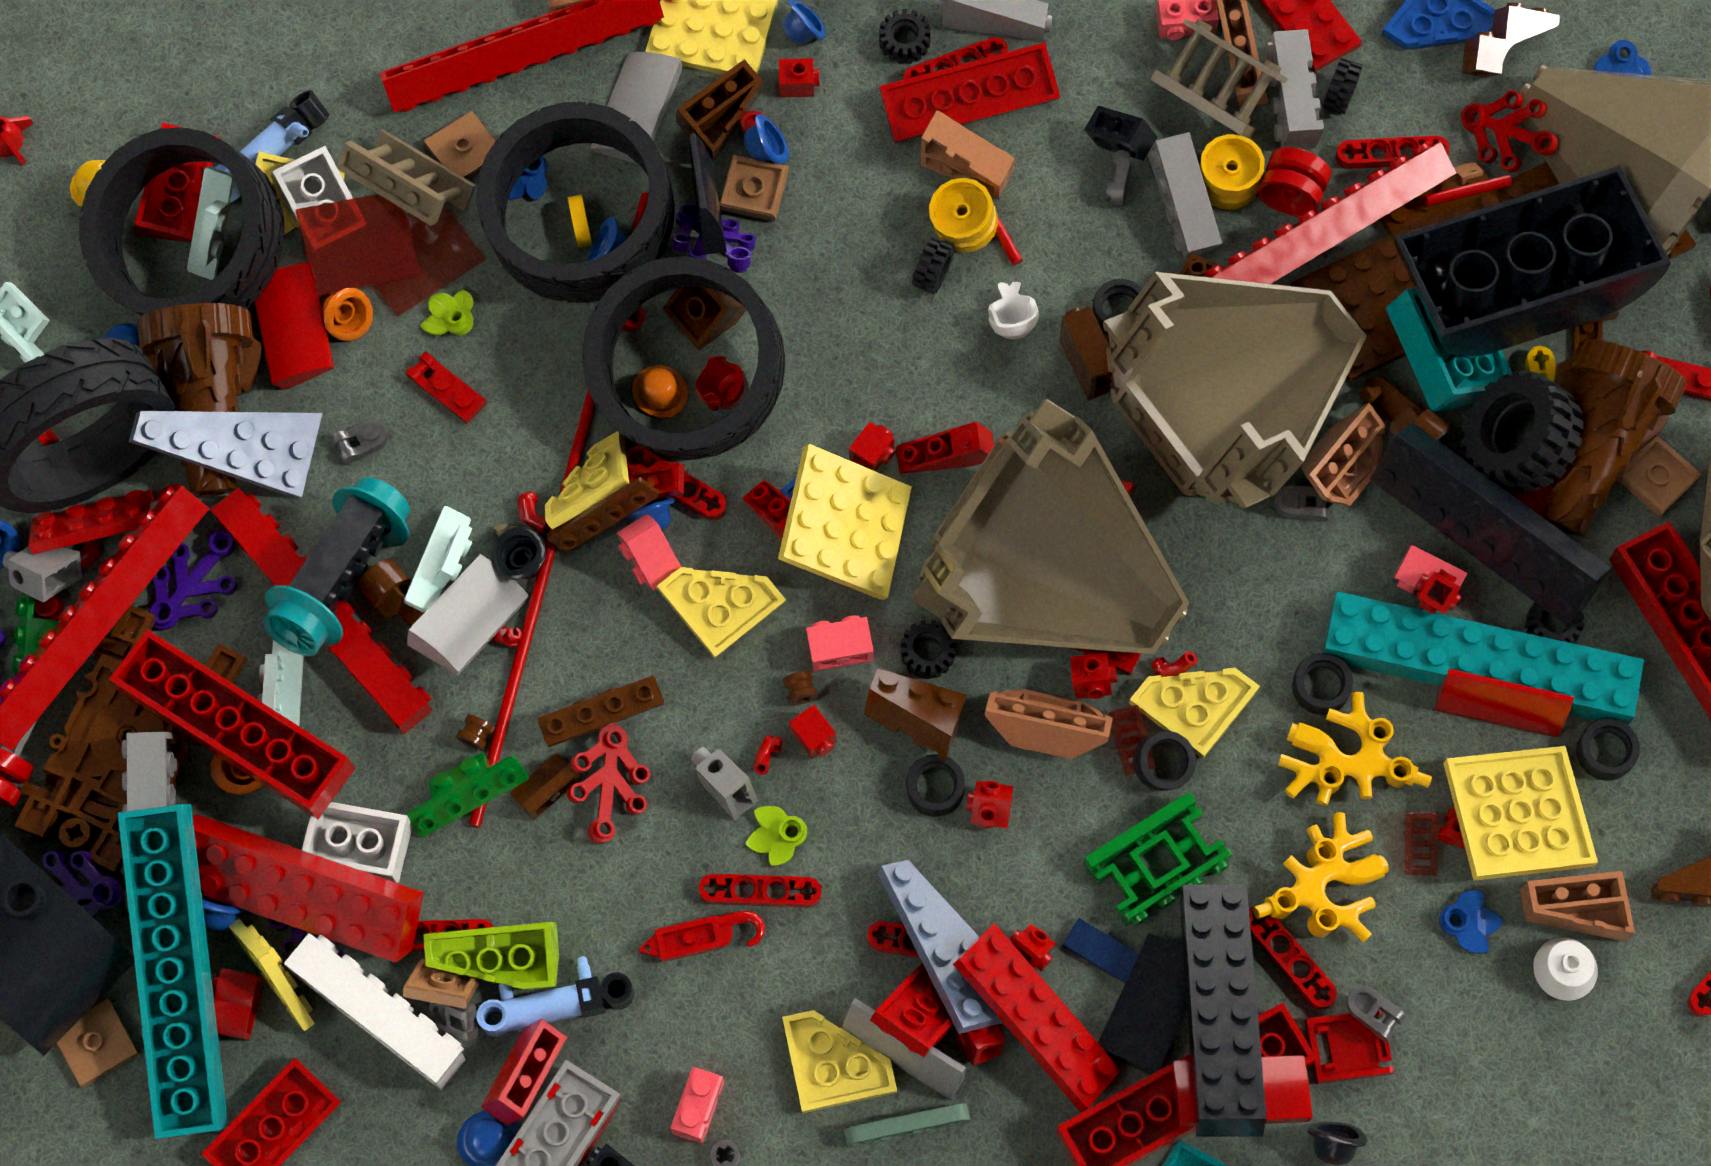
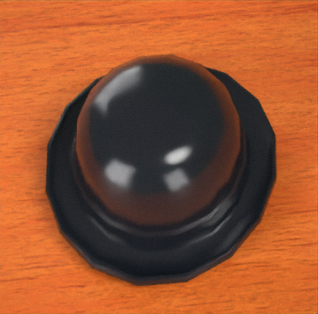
M514 527L504 531L497 538L493 546L492 560L495 569L502 577L509 580L529 579L534 577L541 569L547 550L544 540L537 532L526 527Z
M1320 1122L1311 1125L1307 1129V1132L1313 1135L1315 1154L1321 1161L1331 1165L1348 1164L1354 1158L1357 1148L1365 1146L1368 1141L1363 1131L1348 1123Z

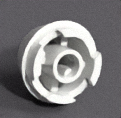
M1571 938L1552 939L1542 945L1534 959V975L1538 984L1547 994L1556 999L1565 1001L1580 999L1587 995L1596 983L1598 967L1594 955L1584 944Z

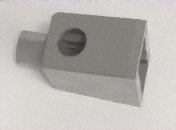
M27 547L19 553L10 550L3 557V566L9 569L10 585L42 602L82 579L80 552L76 550L58 548L32 555L30 547Z
M702 747L692 755L691 760L697 766L695 770L701 784L734 821L758 802L749 777L720 749L715 750L711 754L705 747Z

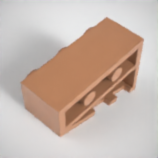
M937 110L921 138V165L952 179L968 178L976 180L986 187L991 196L1000 198L1014 172L1015 158Z
M1623 871L1527 881L1520 889L1525 921L1624 942L1635 934Z

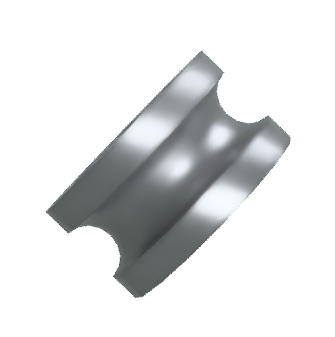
M722 1140L712 1147L710 1158L714 1166H737L740 1161V1153L738 1147L733 1142ZM730 1148L734 1151L731 1153V1156L734 1157L733 1161L728 1162L725 1160L722 1164L717 1161V1159H720L719 1155H716L719 1149L726 1151Z

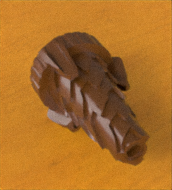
M224 303L184 304L154 310L142 315L138 319L139 347L142 348L176 407L174 408L175 410L239 412L237 395L251 392L261 356V343L252 335L251 316L248 309ZM180 459L181 466H186L189 492L194 493V495L208 498L223 495L228 491L237 489L236 478Z
M1594 339L1580 342L1579 346H1575L1571 358L1558 363L1555 369L1554 383L1572 394L1576 399L1577 405L1580 406L1582 412L1580 420L1583 421V433H1580L1579 436L1582 438L1580 449L1577 448L1574 453L1576 455L1575 460L1572 464L1568 463L1565 467L1566 472L1561 477L1556 476L1553 479L1554 482L1551 484V491L1545 506L1544 519L1562 532L1578 535L1584 539L1597 509L1606 502L1615 480L1621 481L1631 455L1636 457L1637 453L1661 432L1669 420V415L1675 413L1687 384L1685 378L1678 371L1646 353L1617 343Z

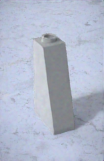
M943 0L942 28L1043 42L1045 32L1050 33L1053 15H1048L1049 4L1038 0Z

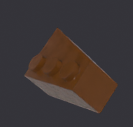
M744 59L678 107L676 123L689 138V134L695 133L702 140L711 156L712 162H714L739 126L742 117L750 110L760 95L763 80Z
M877 668L869 688L864 715L895 733H898L900 730L912 737L915 745L920 748L923 745L938 753L939 759L946 762L962 718L967 694Z

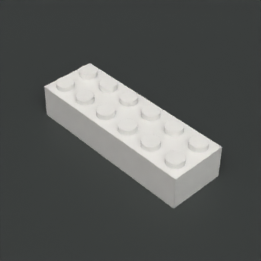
M308 933L285 961L284 965L294 976L442 1091L466 1061L462 1054L464 1048L461 1046V1043L448 1033H445L443 1037L437 1033L439 1029L435 1026L436 1024L424 1014L420 1013L418 1017L412 1014L414 1009L397 993L393 997L387 994L389 990L385 987L386 985L370 973L366 978L362 974L364 970L350 956L345 954L342 958L337 955L339 951L335 948V945L320 934L316 939Z

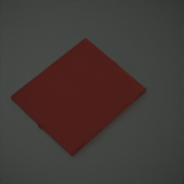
M376 194L296 209L305 246V255L308 257L317 296L336 293L344 288H362L421 275L411 239L412 233L409 230L404 209L381 195Z
M443 205L438 221L434 225L430 226L408 213L349 251L370 279L371 285L376 287L397 317L485 261L484 256L465 233L463 226L458 224L445 205Z

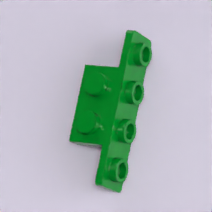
M25 593L17 598L15 605V614L19 616V626H16L13 635V643L17 644V655L13 657L11 671L16 675L20 671L18 669L20 662L28 654L33 655L40 647L38 642L43 634L49 629L53 631L60 622L33 618L34 598Z
M481 752L474 757L466 758L460 765L449 771L436 775L434 779L428 782L432 799L410 810L405 815L408 816L410 825L418 836L423 838L529 779V776L515 755H511L490 766L489 760Z

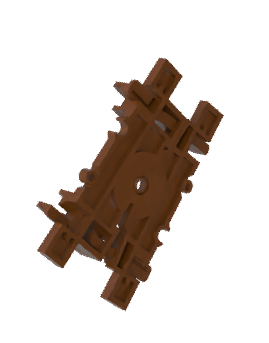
M130 606L118 620L111 634L112 640L104 637L93 651V654L99 657L93 671L84 676L88 682L93 683V687L87 693L76 691L78 701L64 726L66 736L54 734L49 740L50 746L57 752L49 756L43 770L46 774V783L55 786L53 791L50 792L33 784L24 783L22 792L29 797L14 825L21 831L46 840L60 812L83 819L91 828L102 832L90 851L92 861L115 874L118 873L123 865L118 813L122 812L123 804H127V791H124L122 787L123 772H127V759L122 757L123 734L127 731L133 733L170 732L178 734V745H172L171 749L174 758L177 759V772H174V776L170 777V784L174 785V789L176 788L175 779L191 754V742L197 747L202 746L147 709H142L141 705L120 693L109 680L147 629L151 631L157 620L154 614L134 606ZM219 643L205 666L234 684L248 660L246 656Z

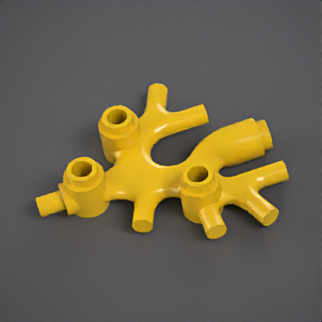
M1363 692L1351 693L1352 711L1346 714L1329 708L1325 719L1357 732L1362 742L1358 753L1354 755L1342 753L1332 738L1325 732L1299 722V725L1292 723L1287 741L1292 742L1291 745L1317 754L1320 758L1319 763L1312 765L1281 754L1278 766L1296 773L1295 779L1284 790L1289 797L1295 798L1306 785L1314 782L1319 789L1316 803L1322 806H1328L1331 794L1339 790L1344 776H1352L1356 779L1359 785L1360 799L1364 800L1372 798L1371 781L1377 776L1385 777L1388 784L1396 788H1401L1405 785L1412 786L1413 783L1428 788L1432 776L1419 772V767L1414 766L1408 758L1396 757L1391 759L1385 755L1383 748L1389 743L1394 733L1393 725L1385 718H1376L1374 720L1369 718L1365 711ZM1374 732L1380 733L1383 738H1377ZM1394 771L1401 772L1403 777L1396 776ZM1329 777L1334 783L1329 784L1324 778Z
M1338 812L1332 814L1334 828L1332 839L1324 838L1317 824L1306 829L1313 844L1307 851V861L1312 867L1303 866L1291 855L1283 865L1295 876V884L1291 888H1280L1272 896L1265 898L1264 903L1253 907V913L1257 919L1267 915L1276 919H1284L1298 906H1305L1312 911V915L1307 921L1308 930L1316 937H1326L1338 926L1346 927L1362 942H1365L1372 935L1360 923L1358 917L1361 913L1375 908L1374 899L1369 896L1346 906L1335 905L1327 898L1325 886L1333 880L1348 885H1364L1383 878L1385 873L1388 872V863L1382 855L1377 856L1376 854L1352 863H1348L1343 859L1345 851L1372 842L1373 836L1369 830L1350 835L1346 829L1345 813Z

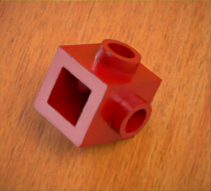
M1440 569L1438 573L1430 571L1429 575L1423 573L1414 587L1418 591L1415 598L1421 601L1418 606L1432 615H1435L1437 611L1443 614L1448 609L1453 611L1461 598V595L1458 594L1461 587L1455 584L1457 578L1443 569ZM1434 586H1439L1442 590V594L1438 598L1432 597L1430 593Z
M1091 652L1083 656L1070 657L1072 685L1076 699H1099L1104 696L1113 695L1112 683L1117 682L1115 664H1109L1107 653Z
M990 780L984 782L976 781L975 792H968L966 811H972L970 823L978 824L983 828L999 827L1008 829L1014 786L1002 785Z
M1030 924L1022 932L1017 929L1009 938L1011 943L1035 970L1038 969L1042 972L1051 962L1053 956L1049 953L1056 943L1043 930Z
M1001 1024L958 1034L956 1030L954 1034V1040L958 1049L965 1052L972 1066L1001 1056L1006 1039L1003 1035Z

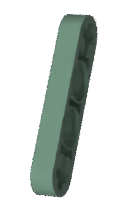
M963 1103L852 1126L844 1129L847 1147H857L890 1140V1136L895 1135V1138L923 1133L922 1129L926 1128L928 1132L965 1124L971 1121L968 1104Z

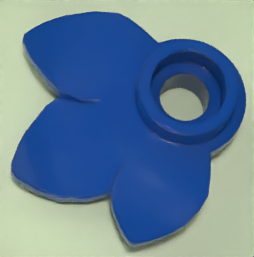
M1627 40L1615 42L1610 47L1608 54L1600 57L1594 65L1595 71L1652 75L1648 61L1638 56L1635 45ZM1619 51H1627L1628 58H1622L1619 55Z
M543 156L532 163L539 166L537 170L531 171L528 167L515 182L508 200L518 199L527 194L536 201L545 193L547 182L544 176L548 171V164Z
M1472 890L1462 893L1455 904L1449 905L1442 910L1439 916V924L1446 934L1456 937L1463 949L1472 953L1482 954L1489 951L1485 936L1498 930L1503 924V920L1493 911L1483 907L1484 892ZM1450 916H1457L1460 919V925L1453 926L1449 921Z

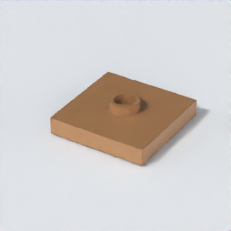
M470 111L424 140L425 146L438 163L466 180L480 172L485 156L496 142L473 111Z
M733 155L720 199V209L726 212L776 222L789 174V166Z
M1657 435L1637 453L1636 457L1634 456L1628 462L1619 482L1658 517H1661L1702 474Z
M422 958L403 987V997L466 1009L481 979L427 967L425 959Z
M110 999L88 1010L57 1042L81 1088L86 1087L140 1055Z

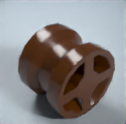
M799 671L784 677L782 680L784 687L789 691L787 696L789 705L797 706L812 702L818 698L817 689L812 686V672Z
M467 714L464 720L465 726L462 730L458 731L456 738L469 747L483 751L486 746L485 740L487 736L492 735L495 728L489 722L475 715Z
M72 818L64 822L60 827L59 839L68 853L91 851L96 838L86 821L80 818Z

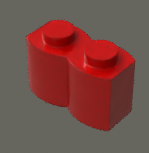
M223 968L219 975H215L212 987L213 994H215L214 1004L218 1035L250 1041L257 1007L262 994L264 977Z

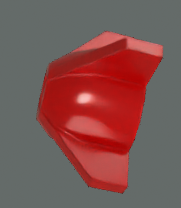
M0 116V157L14 155L22 166L26 163L19 152L23 144L22 131L34 124L29 116L15 118Z

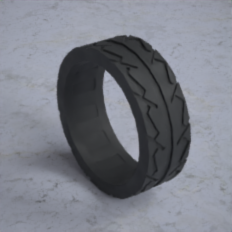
M563 102L543 107L539 112L535 110L512 124L501 134L500 139L496 140L485 156L478 176L476 205L481 226L503 268L519 284L523 283V287L535 294L560 302L567 300V303H589L600 300L608 288L626 273L629 274L631 270L652 260L660 259L666 250L673 231L675 217V200L670 179L660 152L652 138L635 121H629L630 117L614 108L595 103L586 105V102ZM578 143H595L612 147L627 154L642 167L649 180L646 209L640 223L632 234L613 251L597 259L582 263L557 264L540 260L524 252L509 239L506 232L505 219L508 198L515 182L524 170L542 155L563 146Z
M182 127L162 128L142 134L139 138H133L115 150L101 165L102 169L96 172L86 190L80 211L83 214L79 218V242L84 260L87 259L86 266L95 283L110 298L112 297L115 302L141 316L165 307L197 303H224L247 309L263 292L262 289L267 287L278 267L283 249L281 244L284 241V216L280 200H276L277 192L267 175L255 163L251 162L248 157L231 145L205 131ZM206 161L226 166L238 184L244 210L242 235L234 256L214 280L191 294L176 298H152L145 296L136 287L128 274L123 258L122 236L125 220L132 203L151 180L171 167L188 162Z
M685 256L652 260L631 270L629 274L626 273L610 286L597 303L595 311L592 312L585 330L582 350L585 383L594 404L610 425L642 448L663 457L696 460L720 455L737 447L758 431L776 405L783 387L786 365L783 337L772 312L750 284L729 268L723 267V265L704 258ZM697 286L714 289L732 297L748 311L756 329L759 347L757 369L751 387L741 403L723 419L709 427L693 432L669 433L653 430L636 422L621 403L615 388L612 370L614 349L619 334L629 317L646 301L660 293L675 288Z
M115 338L85 340L46 352L41 357L37 356L0 379L1 507L10 511L13 510L14 512L38 513L78 504L129 478L158 453L157 451L129 442L137 412L177 411L174 409L176 407L142 348L132 342ZM117 402L101 418L80 432L45 447L24 451L30 443L61 421L96 406Z

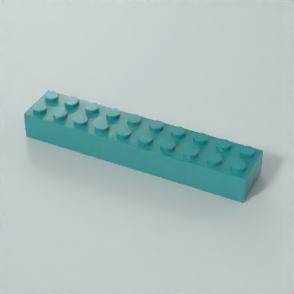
M1338 591L1331 604L1322 653L1336 655L1345 661L1348 666L1438 686L1448 669L1570 695L1574 696L1569 715L1594 721L1605 718L1617 719L1627 725L1635 718L1644 659L1442 614L1436 613L1432 615L1424 610Z
M178 804L119 812L118 822L155 1139L218 1131L226 1128L229 1124L191 804Z

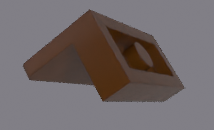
M554 754L529 775L527 781L516 786L510 792V795L534 821L567 793L569 787L580 782L581 779L579 773L574 772L570 764L567 765L558 754Z

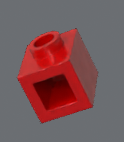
M813 58L779 59L780 97H814V87H820L819 69H814Z
M869 421L849 447V459L873 471H877L882 463L887 465L896 452L892 432L883 425L876 426Z
M814 704L789 721L790 732L811 759L817 755L823 757L834 749V743L837 742L836 732Z

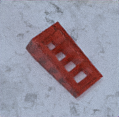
M1139 705L1114 710L1108 714V716L1113 718L1111 732L1125 776L1135 774L1133 763L1129 764L1128 758L1134 756L1135 749L1126 751L1125 746L1137 744L1147 736ZM1132 718L1134 720L1132 723L1121 726L1118 723ZM1137 730L1138 735L1122 738V734ZM1151 750L1147 757L1149 770L1156 767Z
M1404 811L1405 875L1437 876L1438 812ZM1413 821H1429V828L1413 827ZM1413 834H1429V840H1412ZM1412 846L1429 847L1430 853H1412ZM1412 859L1430 860V866L1412 865Z

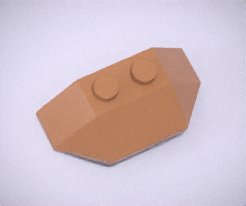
M1370 403L1364 404L1329 428L1301 464L1305 476L1323 500L1344 507L1351 506L1371 481L1370 478L1381 461L1383 449L1382 435H1385L1386 426Z
M1026 689L1007 690L1001 693L998 691L990 692L985 710V717L1010 746L1069 759L1078 757L1107 743L1113 719L1108 715H1103L1098 709L1085 702Z

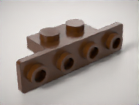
M641 477L632 482L629 481V484L548 533V541L563 552L568 553L627 517L632 512L658 498V490Z
M650 676L620 688L606 690L601 695L593 698L579 700L571 706L539 717L538 723L546 745L552 747L664 705V699L655 676Z

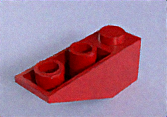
M975 421L897 445L900 474L972 467L982 464L994 446L992 431Z
M763 480L747 493L742 500L782 540L791 500L767 481Z

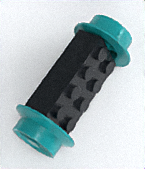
M365 477L359 479L354 487L339 488L332 498L337 516L290 585L273 586L267 590L265 603L269 611L263 619V626L269 636L287 650L302 656H314L322 645L330 646L339 643L343 637V628L336 617L338 611L336 608L340 602L345 603L353 590L352 584L356 578L360 580L368 568L367 562L371 556L376 557L382 546L398 547L407 541L409 529L405 520L410 514V506L399 491L379 479Z

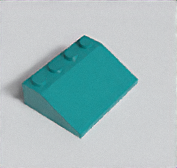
M1406 289L1386 307L1432 412L1453 410L1475 403L1473 401L1478 394L1481 395L1485 391L1484 387L1490 382L1496 383L1498 382L1497 378L1506 374L1512 375L1502 350L1471 357L1456 356L1448 353L1443 348L1416 289Z

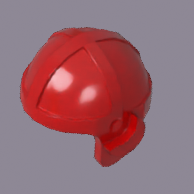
M725 356L710 357L695 382L697 393L702 402L714 411H718V409L730 410L737 407L748 392L749 384L744 370L740 366L726 361L727 357Z

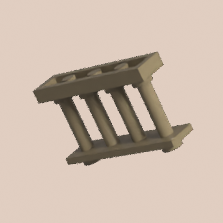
M1185 19L1183 24L1193 29L1194 32L1172 69H1168L1166 74L1155 70L1150 80L1238 134L1252 139L1257 129L1249 125L1251 120L1249 116L1272 78L1283 83L1286 82L1287 78L1279 73L1281 67L1267 59L1263 64L1212 34L1210 31L1213 27L1204 21L1197 19L1194 23ZM1203 37H1206L1216 43V46L1194 84L1190 83L1187 87L1180 83L1183 79L1181 75ZM1226 50L1240 58L1217 97H1213L1210 101L1203 97L1205 93L1203 89ZM1251 64L1263 72L1239 112L1236 111L1233 115L1226 111L1228 107L1226 103L1247 67Z
M384 129L379 130L374 148L368 151L353 141L344 143L337 164L338 170L430 226L437 223L442 207L447 202L466 211L476 187L475 184Z

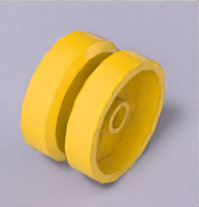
M1226 134L1216 137L1206 145L1201 154L1200 169L1212 206L1223 210H1236L1247 206L1255 199L1264 173L1265 159L1261 149L1251 139L1242 135Z
M968 178L952 179L942 184L932 195L929 204L930 220L939 239L955 245L954 251L960 253L975 252L985 247L995 236L998 226L997 212L988 190L978 181Z

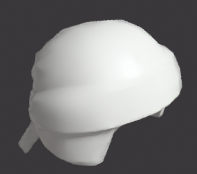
M1012 282L1010 286L1006 283H999L998 289L1002 299L993 302L988 308L989 324L994 332L1012 340L1026 337L1036 326L1039 319L1035 299L1018 293L1021 285L1020 282Z

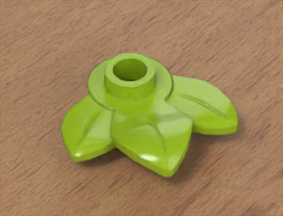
M462 289L454 297L446 293L432 295L428 301V307L432 315L420 324L421 328L435 336H440L447 332L462 336L470 332L474 320L471 313L474 304L471 294Z
M764 806L755 809L754 814L761 827L757 828L746 841V846L756 853H769L771 866L787 863L793 857L795 847L801 845L806 840L807 826L805 822L799 817L787 816L780 807ZM788 828H796L798 830L797 835L794 837L787 836L786 831Z

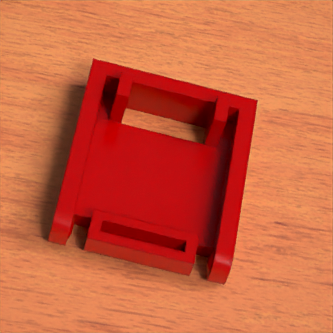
M1379 1009L1373 1017L1376 1019L1383 1017L1382 1011ZM1350 1013L1307 1018L1305 1020L1309 1046L1317 1058L1313 1064L1316 1085L1394 1074L1393 1066L1379 1068L1378 1064L1392 1061L1389 1041L1384 1042L1379 1039L1370 1029L1352 1017ZM1327 1035L1332 1063L1321 1064L1316 1036Z

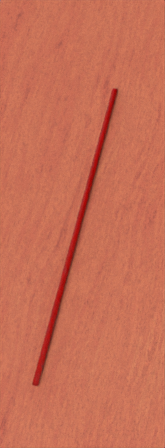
M641 193L630 235L640 223L647 206L649 193ZM589 390L586 393L562 483L573 469L579 466L596 406ZM563 484L561 485L559 495L565 488ZM548 537L545 543L547 550L545 561L535 579L521 631L522 639L517 645L489 747L487 759L490 766L499 762L557 546L548 541ZM487 803L472 810L469 826L481 828Z

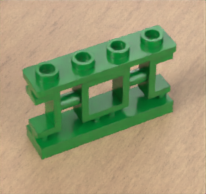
M1190 791L1084 858L1083 865L1088 873L1094 876L1097 884L1111 876L1126 898L1125 901L1118 904L1115 908L1117 914L1121 916L1125 927L1132 922L1135 926L1143 923L1151 916L1149 911L1157 906L1164 909L1177 900L1175 895L1182 891V885H1201L1203 883L1201 878L1211 872L1216 876L1230 866L1228 861L1231 859L1232 852L1230 849L1225 848L1222 839L1208 847L1192 825L1202 818L1203 812L1200 808H1197V801ZM1188 813V816L1180 822V826L1187 834V837L1175 844L1166 830L1154 836L1155 833ZM1163 843L1178 867L1155 880L1140 857ZM1136 846V849L1129 852L1128 859L1135 867V870L1123 877L1114 863L1104 869L1101 868ZM1193 847H1196L1204 860L1214 854L1217 855L1186 876H1182L1191 867L1183 854ZM1144 880L1152 894L1162 887L1165 888L1130 911L1129 908L1138 902L1137 896L1130 888L1133 885Z

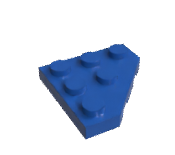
M1405 0L1383 28L1381 35L1405 50L1465 42L1468 38L1477 36L1478 32H1491L1496 9L1481 0Z

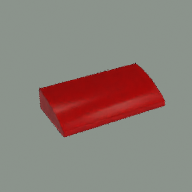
M162 122L161 129L176 128L180 126ZM207 161L188 162L171 167L151 180L143 190L134 223V234L174 241H192L204 170L208 166L212 167L213 163Z
M308 262L276 269L267 287L262 289L263 292L255 300L271 382L273 385L286 390L334 369V363L323 320L324 316L313 265Z
M1448 669L1438 687L1434 710L1558 737L1569 715L1574 696Z
M1304 1055L1261 1057L1267 1116L1266 1124L1310 1122L1313 1116ZM1191 1060L1173 1061L1177 1127H1195Z
M294 1058L201 1154L213 1166H281L333 1112L341 1101L298 1059Z

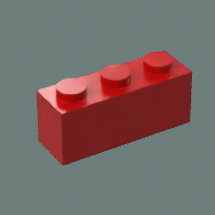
M543 1019L526 1026L481 1108L505 1125L524 1118L567 1037Z

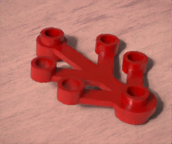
M1510 90L1502 98L1486 106L1481 103L1467 105L1461 113V121L1467 130L1474 132L1479 149L1477 153L1478 158L1490 164L1498 157L1497 149L1489 145L1486 128L1494 131L1502 157L1501 167L1510 173L1517 172L1520 169L1521 159L1514 155L1509 137L1530 144L1532 149L1542 156L1553 154L1558 148V139L1554 134L1546 130L1535 134L1514 126L1530 117L1535 119L1542 118L1547 111L1546 104L1538 99H1533L1527 106L1499 120L1491 116L1507 107L1511 110L1520 108L1523 103L1521 94ZM1516 96L1515 102L1510 104L1511 98ZM1539 105V110L1534 113L1535 106ZM1479 114L1478 119L1474 122L1475 117ZM1550 141L1549 146L1545 149V144ZM1490 150V155L1485 158V153ZM1514 159L1513 165L1508 167L1509 161Z
M616 724L603 727L598 733V743L585 753L575 755L570 762L574 772L584 773L590 769L592 761L604 754L602 768L583 782L576 783L567 790L569 801L578 804L588 797L590 791L601 784L597 819L592 821L587 828L588 837L595 844H604L614 837L615 826L610 821L614 788L626 803V810L630 814L638 815L645 811L647 807L646 799L642 795H635L617 770V758L628 770L629 779L635 785L647 782L650 778V771L645 765H639L626 748L628 744L627 733ZM611 734L616 736L618 740L617 744L611 742ZM578 758H581V759L584 760V762H585V767H584V768H581V767L577 764V759H578ZM636 770L643 773V780L637 778ZM574 788L581 791V798H577L574 795ZM633 800H636L640 803L639 810L633 807ZM601 824L606 826L608 830L607 834L601 833Z

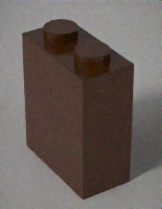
M1091 307L1083 309L1074 308L1068 311L1065 316H1062L1059 341L1089 401L1110 393L1111 388L1115 387L1113 372H1108L1106 348L1109 345Z

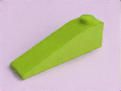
M556 922L423 934L425 964L427 967L519 989L556 986L559 961Z

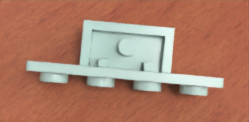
M211 166L204 170L187 265L188 272L209 280H213L217 275L219 259L224 246V232L229 219L227 215L234 183L232 174Z
M5 282L0 288L1 339L6 344L15 347L20 353V358L25 363L37 356L45 355L34 344V341L50 320L13 283Z
M444 506L404 598L405 604L425 613L439 598L442 589L448 581L456 580L462 568V565L458 563L459 559L466 556L472 544V541L468 540L472 530L469 527L471 519L468 516L448 506Z
M273 640L272 654H265V664H261L259 668V679L263 683V693L258 694L257 700L299 726L304 656L287 650Z

